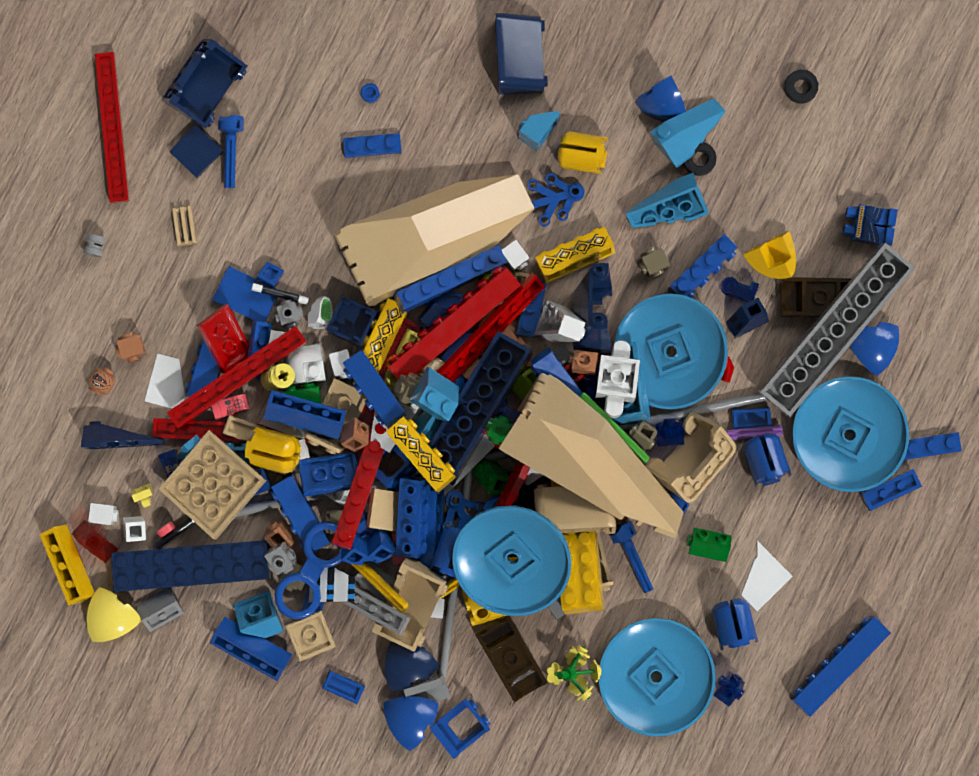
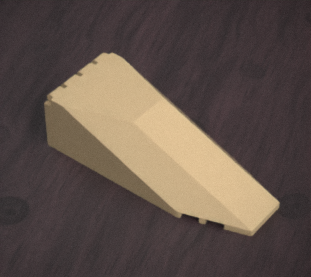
M518 174L462 181L352 223L340 229L334 236L340 249L348 246L349 249L342 253L348 266L357 265L351 269V272L357 284L365 282V284L359 286V289L364 299H366V303L370 308H374L382 304L383 301L386 302L388 298H394L396 292L495 247L535 208Z
M541 373L518 407L517 411L522 414L519 415L499 449L616 518L622 520L626 516L635 519L638 526H641L644 522L655 526V532L674 538L684 513L604 417L559 379L550 374Z

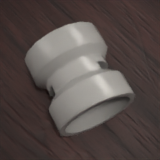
M87 234V246L84 247L83 253L94 257H102V246L105 244L106 238Z

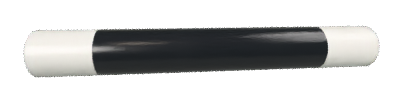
M255 283L252 284L251 288L252 291L307 305L309 297Z

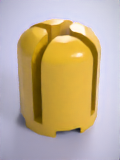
M571 131L565 133L560 139L559 145H561V148L558 149V162L560 166L564 169L602 175L600 168H605L607 151L604 145L605 141L608 142V137Z
M261 427L253 430L255 434L251 442L247 441L245 447V458H249V465L283 474L292 472L296 468L301 457L300 454H297L301 452V444L295 436Z

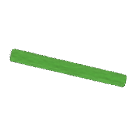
M585 392L581 393L579 397L608 421L643 464L647 463L649 456Z

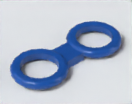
M329 521L319 522L313 525L305 534L303 540V549L307 557L299 573L284 577L277 585L274 594L275 604L286 617L304 619L312 615L318 608L321 592L317 581L324 568L333 567L342 562V547L334 558L323 560L314 555L311 550V541L314 535L321 530L329 529L336 532L338 524ZM294 581L307 583L313 591L311 604L302 611L290 610L283 602L282 595L284 589Z

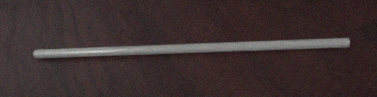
M473 468L464 478L462 494L464 499L467 500L470 499ZM463 507L466 514H468V507ZM458 588L449 593L439 669V675H444L445 681Z

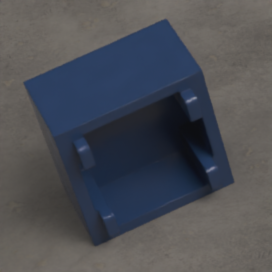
M342 296L326 331L335 337L363 348L364 340L369 335L372 323L377 318L378 312Z

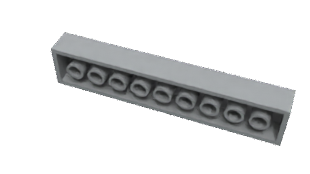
M881 243L757 392L786 416L791 417L915 267L889 245Z

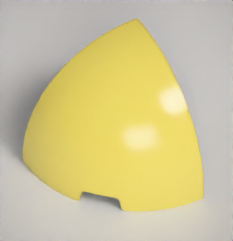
M101 587L94 593L87 612V629L92 642H106L121 637L141 622L138 613L128 603L125 605L119 601L115 593Z

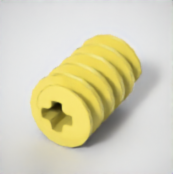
M282 363L272 366L261 373L260 381L265 389L276 391L289 387L294 381L295 373L291 366Z

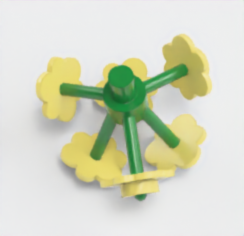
M580 645L577 648L571 646L569 652L565 654V657L568 659V667L564 668L559 666L557 662L551 664V667L546 669L548 674L546 680L554 685H559L560 681H569L568 691L574 693L575 696H579L582 693L577 701L580 699L585 701L590 699V695H592L590 690L593 686L588 689V680L583 675L591 674L594 682H598L601 676V667L594 659L592 664H590L591 670H576V668H581L582 665L586 664L587 659L585 657L590 658L585 646Z

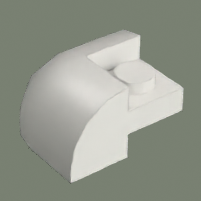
M321 343L301 346L288 355L286 364L291 366L295 373V378L291 385L298 386L309 382L326 380Z

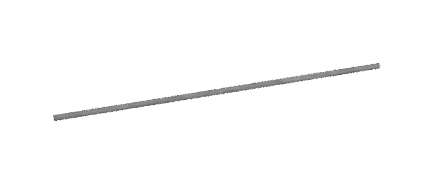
M754 393L650 416L651 420L645 422L653 426L684 419L692 411L703 415L762 402L767 399L760 393ZM617 423L624 432L629 431L633 424ZM499 449L488 452L483 458L494 461L512 456ZM396 472L390 473V474H385V475H386L387 477H391V476H393ZM417 473L414 475V477L423 476L421 473ZM375 477L374 483L384 485L377 477ZM325 494L307 496L306 498L308 501H312L316 499L326 498L328 496H326ZM275 499L245 505L236 517L280 508L282 505L279 500L275 501Z

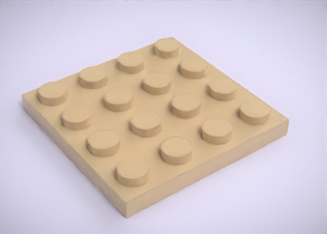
M209 430L167 478L159 490L210 537L216 540L267 480Z

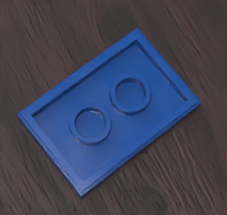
M229 266L212 301L222 306L228 304L231 310L253 321L266 323L278 297L252 291L253 283L267 287L271 286Z
M355 452L299 460L298 469L304 497L350 490L358 467Z

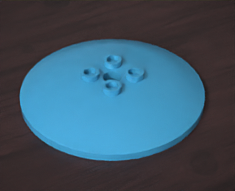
M680 294L656 295L634 306L621 321L614 339V343L617 341L636 342L649 405L661 409H679L698 403L716 388L727 365L728 344L720 321L707 306L694 298ZM669 346H674L677 349L674 357H670L667 354Z
M840 377L819 385L801 403L794 418L792 438L798 460L805 471L817 482L837 491L861 492L884 483L899 469L908 449L909 426L900 403L886 388L864 378ZM846 430L854 432L855 437L853 440L849 441L844 437Z
M518 506L490 508L471 518L458 534L452 556L454 573L463 591L481 607L507 616L533 614L554 603L567 586L572 566L568 543L558 527L540 513ZM516 554L518 560L512 561L508 558V555Z
M653 618L628 625L612 638L603 652L600 661L601 676L598 681L600 693L606 707L617 721L639 734L668 736L679 733L693 725L704 714L713 697L716 680L715 667L707 646L694 631L672 620ZM654 671L661 673L662 677L659 682L651 680V674Z

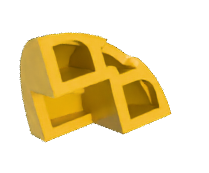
M790 231L770 238L767 242L757 245L743 254L747 262L756 271L767 277L785 279L792 277L795 272L796 252Z

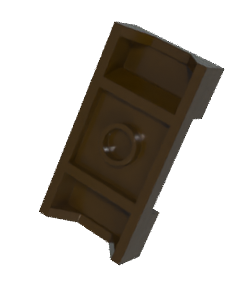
M789 277L781 279L780 317H820L851 278Z
M505 616L475 634L514 703L548 683L510 616Z

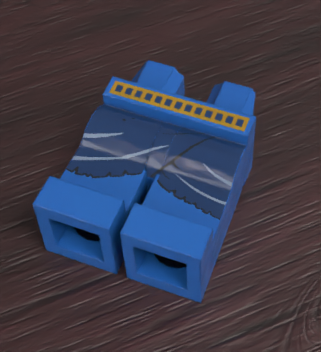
M862 204L857 207H847L845 218L854 219L853 225L844 224L842 235L850 237L851 241L855 242L858 241L875 246L886 243L892 246L895 232L893 227L896 225L898 209H884Z

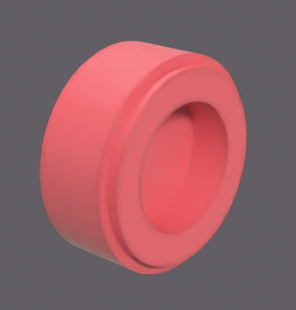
M171 521L156 533L162 538L176 528L175 524Z

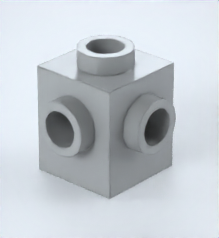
M291 300L283 301L280 303V306L276 307L278 311L275 312L276 321L278 324L281 323L283 328L291 329L302 323V308L297 306L295 302H291ZM291 310L292 314L288 317L285 316V312Z
M284 541L268 550L264 556L268 561L269 569L275 572L276 575L282 572L284 575L294 569L293 565L297 561L294 551L288 548Z

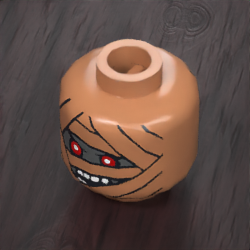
M105 367L103 370L96 368L87 381L88 389L99 396H102V394L108 395L116 383V379L112 376L114 373Z

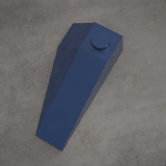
M101 421L89 422V425H84L81 447L87 450L165 445L164 440L101 424Z

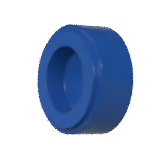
M372 83L364 85L361 89L362 99L366 103L376 102L380 97L379 88Z

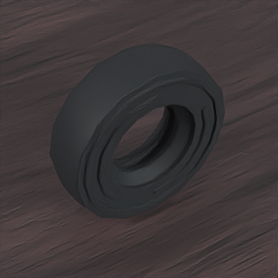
M800 69L792 72L787 77L784 90L786 96L791 101L804 104L815 98L819 83L812 72ZM796 81H806L809 86L808 91L803 94L798 93L794 88Z
M703 142L695 149V153L703 152L707 157L706 163L698 166L694 164L692 157L683 163L689 173L697 176L706 175L711 172L717 160L713 147Z

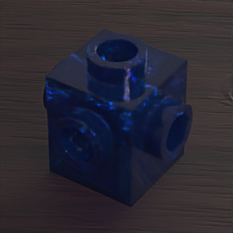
M675 418L663 419V423L656 424L658 447L685 445L683 422H675Z
M729 671L726 676L721 675L716 682L718 686L713 696L729 707L735 699L739 700L744 694L743 687L745 682L738 674H733Z

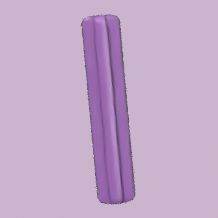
M779 425L727 430L726 433L732 440L751 439L755 436L761 438L762 434L766 433L781 436L783 429Z

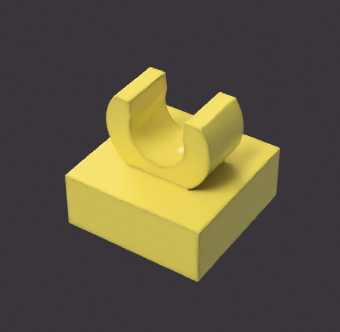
M149 483L132 490L131 496L134 503L141 500L144 508L151 505L149 497L153 495L151 484Z

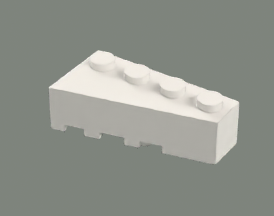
M545 300L534 335L553 343L577 342L585 334V322L567 307Z

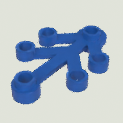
M550 173L546 176V183L549 186L555 185L564 191L555 193L540 185L536 179L528 181L527 186L530 191H536L546 196L531 201L534 208L549 205L544 215L539 218V224L542 227H547L550 224V218L559 201L567 199L563 209L558 211L557 218L562 222L568 219V213L573 203L580 201L584 197L585 191L581 184H567L557 179L555 174ZM551 176L555 178V181L552 183L548 181V178ZM535 182L537 186L535 188H531L530 183ZM577 189L579 193L577 195L572 194V190ZM561 212L566 213V217L560 218L559 214ZM542 218H547V219H548V223H547V224H543V223L541 222V219H542Z
M456 490L448 492L445 497V504L448 510L445 521L441 526L442 530L445 529L447 523L454 527L452 521L455 512L459 516L457 528L462 529L474 517L473 515L466 514L463 507L472 508L476 512L481 513L482 510H478V505L482 504L484 507L485 503L464 499L463 494ZM453 497L458 498V502L456 504H453L452 502Z

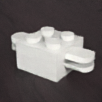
M625 341L615 342L612 346L611 356L601 355L595 398L605 399L604 411L610 418L620 417L623 412L624 402L634 403L636 398L640 360L630 359L631 348Z

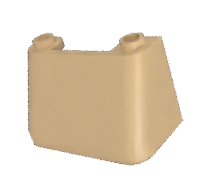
M694 411L686 417L683 423V429L687 435L665 461L653 458L645 465L659 483L687 503L697 499L734 455L736 450L734 441L722 426Z
M538 485L537 489H534L535 511L552 521L562 533L589 531L600 533V529H602V531H605V534H615V516L565 487Z
M406 557L398 571L393 589L408 603V608L402 613L411 619L403 635H398L377 622L372 632L411 651H415L417 646L421 647L426 638L423 636V633L440 596L445 595L449 585L446 584V579L415 558ZM387 600L386 604H388L389 606L395 608V607Z

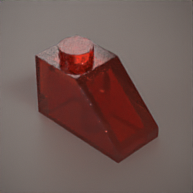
M83 520L71 533L81 546L104 563L110 559L111 553H115L118 550L109 539L86 520Z

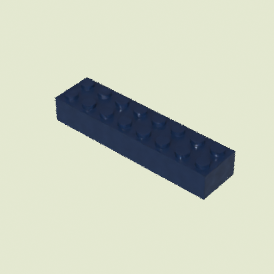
M499 331L460 392L458 406L451 419L442 422L429 443L432 449L436 447L443 455L440 459L445 464L449 462L455 469L453 474L456 478L449 483L454 486L487 431L485 427L489 419L494 420L533 355L532 350Z
M266 540L111 553L114 592L272 579L271 570L267 565L268 561L264 557L267 551L270 550V546Z

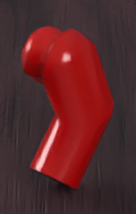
M728 356L726 369L721 381L730 383L734 365Z

